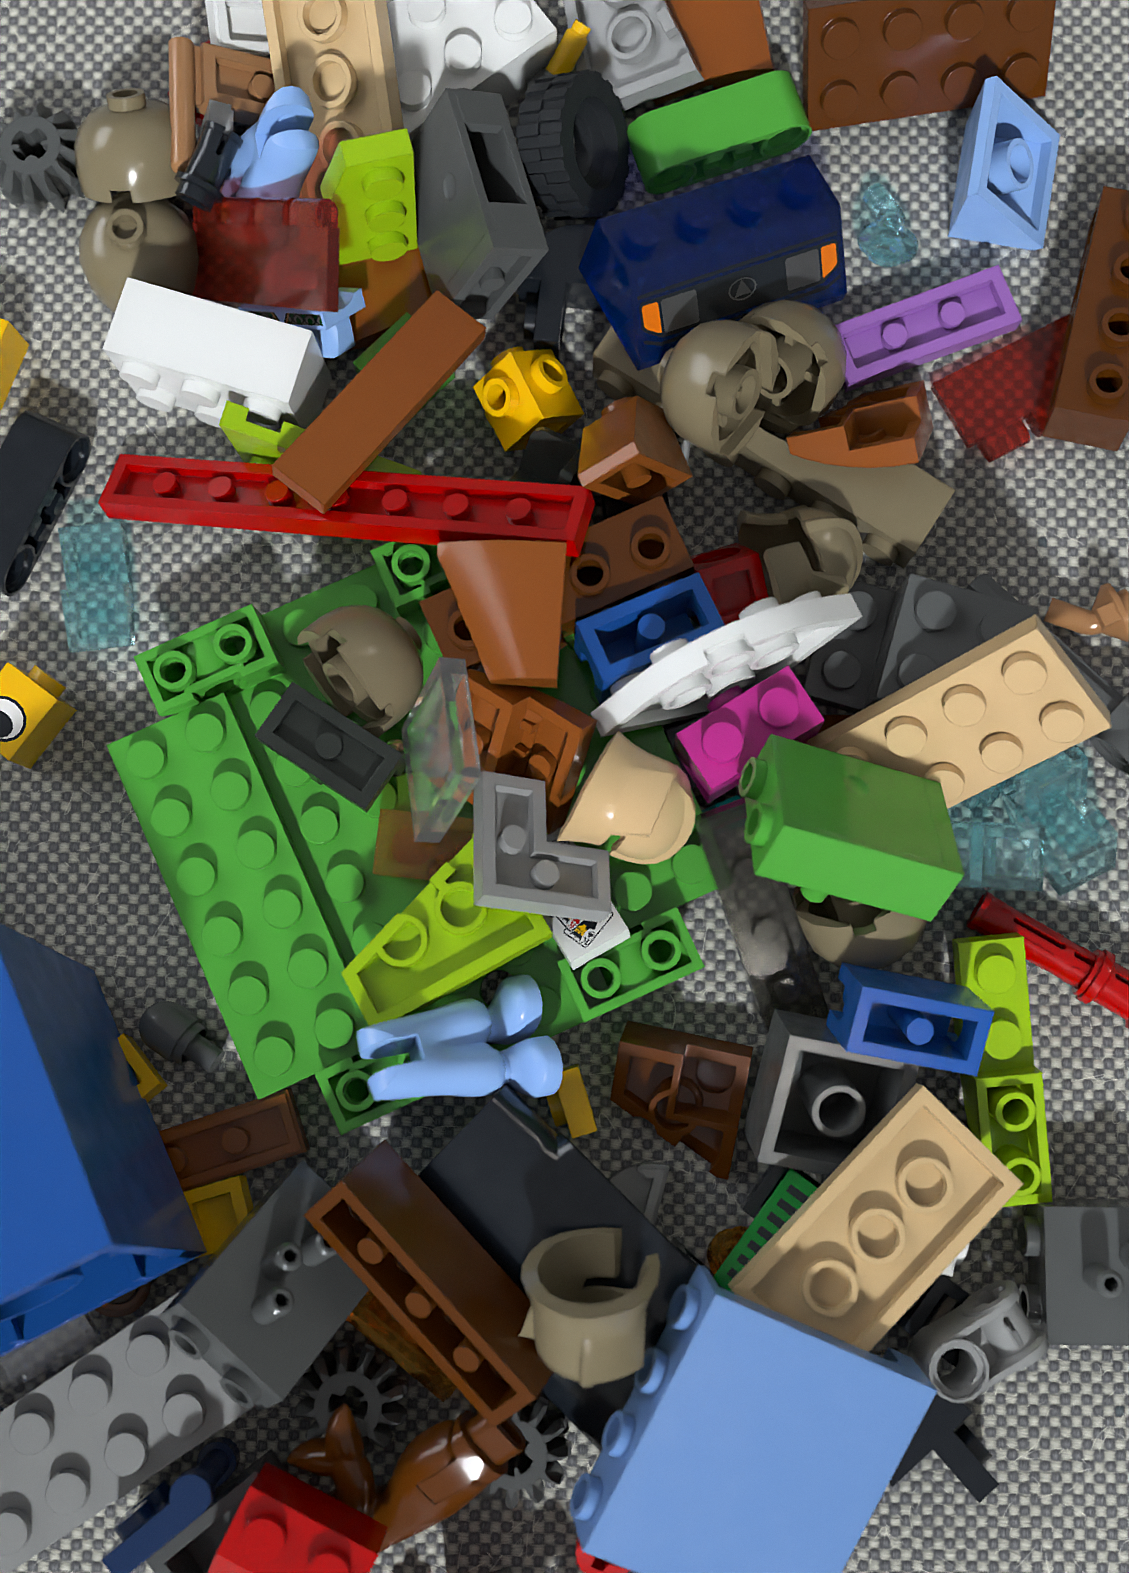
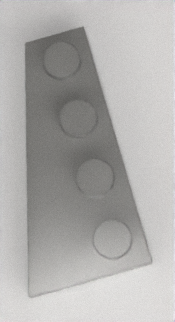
M563 0L568 28H571L575 19L591 28L587 36L588 42L575 65L576 71L596 70L602 74L604 80L608 79L613 86V92L619 97L622 112L704 81L665 0Z

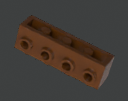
M1103 186L1089 223L1042 436L1117 452L1129 431V190Z
M662 495L588 527L580 556H566L560 650L567 645L564 638L575 633L576 622L693 574L694 563ZM449 588L420 601V606L455 685H458L461 672L467 669L485 672L452 589Z
M384 1139L304 1214V1217L485 1420L495 1428L536 1399L554 1373L540 1357L534 1339L519 1336L530 1311L531 1302Z

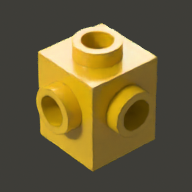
M523 347L507 349L491 361L490 366L492 369L473 386L485 411V416L493 427L505 452L526 449L530 435L539 427H547L562 434L584 415L568 382L566 370L556 359L552 349L524 351Z

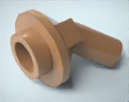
M1105 583L1100 586L1091 610L1052 598L1043 621L1080 634L1096 635L1102 633L1129 642V592L1125 588L1116 592L1110 583Z

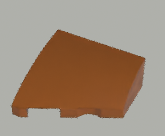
M924 380L863 393L848 401V404L830 411L818 418L820 428L793 432L786 438L790 454L823 464L843 467L877 468L919 463L933 430Z
M477 540L438 543L437 557L446 574L490 684L557 688L567 543L521 540Z

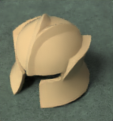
M618 730L606 745L581 789L572 811L560 829L557 841L585 842L600 846L610 835L620 836V838L612 844L610 856L638 864H656L669 859L687 842L695 824L696 807L688 777L678 765L648 753L633 744Z

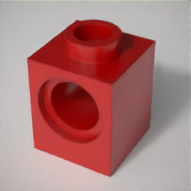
M733 543L690 556L694 563L693 574L700 573L724 625L740 620L738 616L745 608L757 601L769 598L758 552L738 543ZM697 616L691 617L692 621L700 625Z

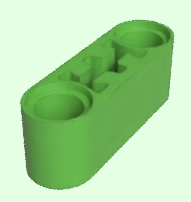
M785 70L765 73L649 111L636 118L628 126L627 138L628 142H630L633 157L645 190L650 194L668 193L787 154L804 144L812 134L810 123L790 72Z

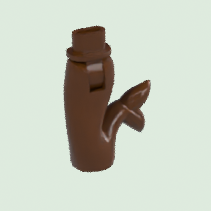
M341 1404L328 1420L325 1437L312 1438L299 1444L290 1452L286 1461L289 1465L312 1474L331 1477L335 1487L328 1495L388 1526L389 1528L380 1550L382 1552L392 1545L434 1526L462 1509L491 1482L507 1473L508 1460L526 1448V1441L522 1431L510 1418H507L493 1428L480 1413L476 1414L466 1410L456 1417L455 1420L441 1421L416 1436L402 1452L388 1482L375 1485L372 1466L364 1455V1442L361 1430L348 1404Z

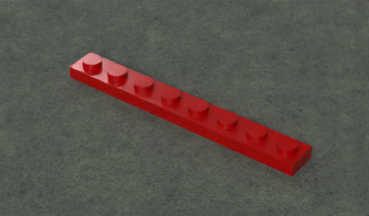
M120 454L98 504L107 517L111 519L426 545L477 540L567 543L566 556L579 557L595 501L591 490L577 485L363 471L323 515L272 474V464Z

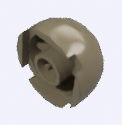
M124 88L107 93V104L92 110L78 128L74 153L75 166L82 193L86 198L103 203H113L110 191H130L132 203L150 202L176 196L175 191L179 183L174 179L176 173L173 172L170 165L172 130L169 105L163 101L146 99L144 90L139 88Z
M130 191L119 192L111 196L113 203L100 202L88 215L79 237V262L92 291L112 312L115 313L127 277L194 297L199 293L203 283L201 273L204 268V260L206 261V249L191 219L168 198L143 203H132Z
M779 300L754 308L739 321L755 325L759 329L771 333L776 338L778 349L777 375L773 391L761 388L759 398L754 407L765 411L759 427L780 434L791 433L799 426H809L815 422L833 404L845 382L847 351L839 330L827 315L813 305L794 300Z
M717 320L699 324L681 338L674 348L669 349L665 353L657 374L658 383L661 386L660 397L665 417L674 431L685 441L706 452L722 454L728 457L738 453L749 442L764 416L765 411L754 408L761 388L773 391L778 365L776 338L771 333L765 332L755 325L733 320Z
M368 605L342 606L318 618L303 629L297 637L298 645L309 642L312 653L302 660L319 691L331 706L345 717L355 712L360 718L365 720L367 723L362 728L377 738L397 724L416 705L424 687L423 661L419 652L422 642L414 627L404 618L397 617L394 619L381 609Z
M800 886L794 888L795 915L805 937L814 952L841 968L842 962L874 969L885 968L911 951L924 933L926 920L829 894L823 902L813 903L804 898Z

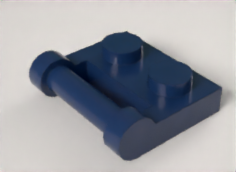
M215 1437L208 1441L199 1452L195 1469L183 1472L172 1486L165 1479L162 1480L132 1506L133 1510L113 1528L119 1539L101 1559L110 1573H131L205 1512L214 1499L215 1489L224 1483L238 1467L240 1451L231 1439Z

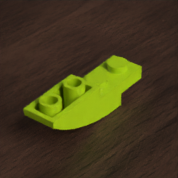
M1014 932L952 939L956 985L968 987L994 1011L977 1076L960 1073L968 1130L1023 1183L1003 1207L1053 1202L1042 1072L1034 1066L1024 936ZM953 1017L954 1033L959 1037L963 1026V1019Z

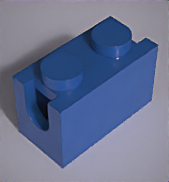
M698 572L576 622L574 650L580 663L587 660L591 667L595 681L594 694L601 705L612 696L610 687L626 676L643 672L653 664L649 657L659 647L677 639H687L688 643L725 625ZM697 616L701 627L694 629L689 618Z
M842 962L838 979L845 986L843 991L844 1007L842 1012L829 1010L826 1026L846 1052L977 1076L994 1011L966 986ZM951 1017L963 1019V1026L959 1037L955 1033L948 1032Z

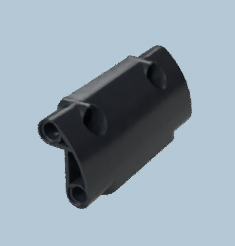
M508 1084L418 1174L422 1181L529 1300L530 1297L521 1280L522 1265L530 1251L542 1240L554 1235L588 1228L607 1227L622 1229L619 1275L615 1278H587L583 1287L608 1286L621 1289H635L646 1257L658 1253L661 1266L659 1283L653 1291L646 1309L644 1352L650 1347H656L667 1325V1312L671 1299L681 1285H688L696 1267L561 1132L557 1134ZM636 1371L613 1381L595 1384L590 1388H583L580 1382L564 1378L554 1372L541 1392L601 1452L606 1425L615 1411H622L635 1387Z

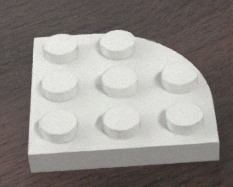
M813 591L783 605H779L775 597L765 598L745 608L738 616L740 620L716 629L688 643L687 639H677L659 647L649 657L653 664L643 672L626 676L610 687L612 696L591 712L592 718L597 720L596 726L601 737L616 734L618 730L623 733L701 717L710 713L707 705L726 690L739 685L743 692L784 667L789 666L790 669L862 617L851 593L822 597L819 591Z

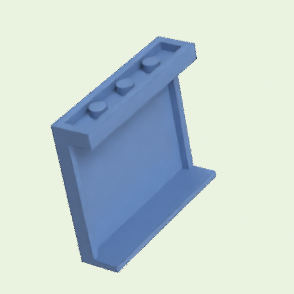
M698 1264L688 1285H681L674 1293L667 1312V1325L656 1347H650L644 1352V1365L635 1373V1387L622 1411H615L610 1417L603 1434L602 1451L590 1474L584 1473L581 1475L573 1489L570 1500V1514L574 1521L582 1552L636 1573H842L931 1404L937 1389L912 1357L889 1347L883 1358L718 1287L708 1268Z

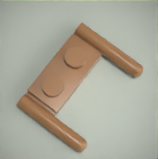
M174 37L168 41L169 113L172 130L170 165L174 173H177V171L185 172L196 147L195 108H197V113L205 115L209 99L230 104L231 110L234 111V122L252 126L259 120L265 104L275 93L271 59L205 42L200 47L195 46L190 39L185 37Z

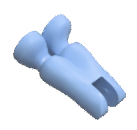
M282 87L273 93L265 104L259 120L241 136L243 140L242 146L238 149L225 177L222 194L224 195L223 199L230 202L225 206L220 221L224 231L232 241L252 257L265 260L275 259L280 253L287 251L295 239L296 228L289 214L297 205L303 183L319 150L317 136L308 131L314 118L313 108L309 96L299 87Z
M524 974L507 977L498 985L488 1008L478 1000L467 998L426 1012L380 1022L358 1030L356 1038L359 1055L362 1059H379L409 1053L411 1059L409 1063L383 1069L368 1079L367 1084L374 1101L436 1095L460 1097L490 1096L497 1093L506 1084L514 1091L533 1099L555 1094L560 1088L563 1074L560 1051L555 1041L548 1036L529 1038L537 1029L542 1018V998L535 980L529 975ZM517 1043L502 1051H497L488 1045Z

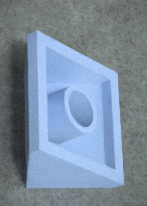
M998 76L985 79L965 124L948 237L1026 250H1037L1043 248L1060 134Z

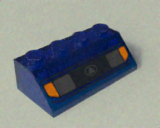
M810 155L597 219L578 267L637 371L660 364L665 353L669 349L674 348L681 338L699 324L717 320L739 321L754 308L779 300H794L813 305L818 309L843 300L847 294L840 203Z

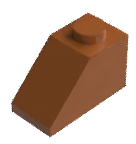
M639 396L625 397L610 403L602 410L601 418L583 428L578 466V478L583 488L638 506L693 477L675 433L666 420L664 409Z

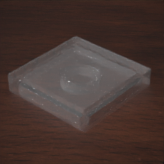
M439 657L401 729L414 842L440 843L482 776L465 659Z

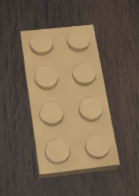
M262 0L275 92L282 87L295 86L301 88L309 96L314 118L308 131L315 134L319 140V150L303 183L297 205L294 208L295 223L304 224L309 210L319 209L323 200L320 185L339 142L404 129L386 0Z
M1035 614L808 739L807 744L940 782L948 809L1110 728L1111 718L1110 711Z
M916 1083L730 1281L728 1286L735 1294L869 1352L1018 1191L1023 1183L924 1085Z

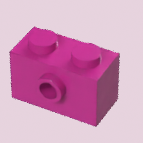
M786 666L745 692L737 685L714 698L707 705L710 711L708 715L676 734L674 751L706 802L710 803L739 785L745 763L750 757H758L770 734L807 743L808 739L818 734L825 720L790 667Z

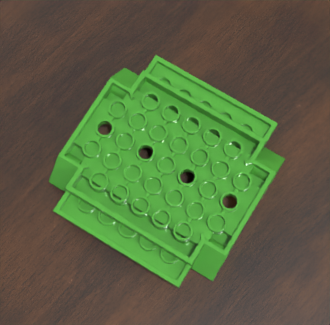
M388 542L370 550L375 561L374 565L263 615L253 604H250L134 656L158 714L162 717L172 716L106 745L258 1100L315 1075L341 1135L423 1098L413 1097L374 1101L367 1084L368 1079L383 1069L409 1063L411 1059L409 1053L379 1059H362L360 1057L356 1034L358 1030L369 1025L341 972L397 913H402L430 883V869L433 863L443 856L455 857L472 839L473 805L434 780L457 685H455L419 603L426 598L451 588L437 557V545ZM350 605H368L381 609L394 619L397 617L404 618L414 627L422 642L419 652L423 661L424 687L416 705L397 724L379 737L380 740L388 745L403 743L409 746L414 754L413 765L404 775L391 777L367 813L326 785H320L313 781L308 773L254 737L292 682L332 707L317 688L302 659L312 653L309 642L298 645L297 637L303 629L324 614L338 607ZM574 633L564 638L567 645L560 650L557 688L528 687L552 696L592 717L591 712L598 708L600 704L594 694L595 681L591 667L587 660L580 663L575 653ZM355 712L347 716L348 719L361 727L367 723ZM661 725L622 733L633 744L650 754L678 765L681 769ZM597 726L589 745L567 818L600 755L615 735L601 737ZM693 792L692 796L696 807L695 824L687 842L677 853L669 859L656 864L632 863L609 855L611 902L628 927L630 938L572 970L552 937L415 1014L467 998L478 1000L488 1008L489 1005L483 999L481 987L484 979L490 973L506 971L512 976L524 974L529 975L535 980L540 990L543 1004L541 1021L529 1038L540 1036L552 1037L704 968L705 966L677 907L730 884L734 879ZM610 835L600 846L585 842H573L576 846L607 850L610 853L612 844L620 836ZM517 1043L488 1045L497 1051H502Z

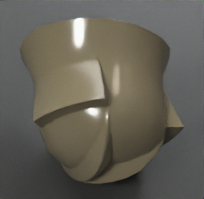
M805 504L778 513H754L740 510L736 526L739 544L759 553L768 597H775L779 605L787 604L797 597L813 591H819L822 597L847 594L860 574L863 562L862 540L854 523L845 518L837 517L829 510L811 508Z
M607 1227L588 1228L554 1235L542 1240L530 1251L522 1265L521 1280L530 1297L531 1308L519 1336L534 1339L537 1351L544 1363L560 1376L580 1382L583 1388H590L598 1383L609 1382L627 1376L644 1365L646 1309L650 1297L659 1283L661 1266L658 1253L646 1257L635 1289H621L608 1286L583 1287L587 1278H615L619 1275L622 1229Z

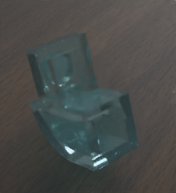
M1077 745L1016 774L1015 783L1002 789L1004 806L1013 829L1032 862L1059 896L1116 867L1118 832L1087 797L1088 758Z

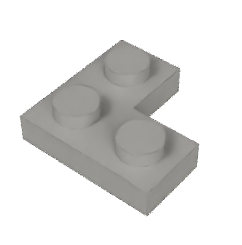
M482 771L473 782L474 905L601 923L611 913L609 851L547 841L545 781Z

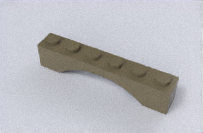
M633 293L593 353V377L597 379L596 383L599 388L615 400L639 396L663 408L660 397L661 386L657 379L658 368L665 353L669 349L674 348L679 340L662 346L644 344V341L663 342L689 333L687 329L664 338L645 333L641 328L639 306L641 303L646 302V300H637L638 295ZM759 426L749 442L733 456L712 454L702 450L710 459L722 466L730 468L735 464L755 477V484L773 498L785 500L788 497L800 505L805 504L811 508L826 509L839 518L851 521L859 531L863 552L867 556L883 565L891 566L895 563L903 569L915 555L956 491L914 464L861 468L829 465L806 460L790 454L786 441L766 432Z

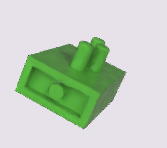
M770 734L758 757H750L745 763L739 780V794L745 797L747 820L744 838L747 843L751 844L755 875L800 886L804 898L813 903L823 902L829 894L930 922L963 878L964 871L940 782L774 734Z

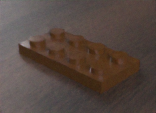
M803 0V107L812 131L971 108L976 102L985 79L998 76L1022 100L1045 97L1056 0Z

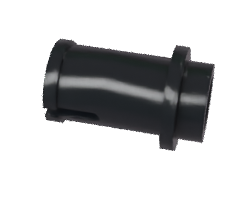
M205 120L203 131L185 172L177 171L174 178L179 183L175 194L190 205L207 212H211L214 203L222 202L224 195L220 192L221 186L238 149L241 148L243 143L242 138L233 131L229 133V136L223 135L226 127L209 120Z

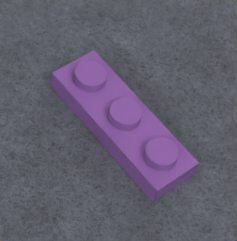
M993 266L836 324L835 326L841 333L847 351L846 376L843 384L845 393L1016 330L1022 318L1000 266Z

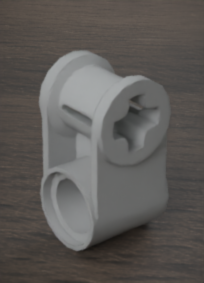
M997 1281L977 1290L963 1304L930 1325L921 1328L913 1336L909 1345L908 1356L912 1357L937 1389L936 1393L940 1397L953 1403H965L973 1400L980 1393L1010 1374L1031 1366L1048 1351L1050 1344L1042 1331L1032 1328L1017 1301L1021 1293L1014 1281ZM957 1348L959 1351V1361L956 1368L950 1374L938 1376L937 1363L940 1357L946 1351Z

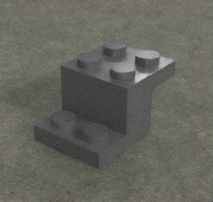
M912 573L909 574L896 592L855 581L848 593H851L862 617L810 655L802 687L813 702L856 714L1033 615H1037L1038 609Z

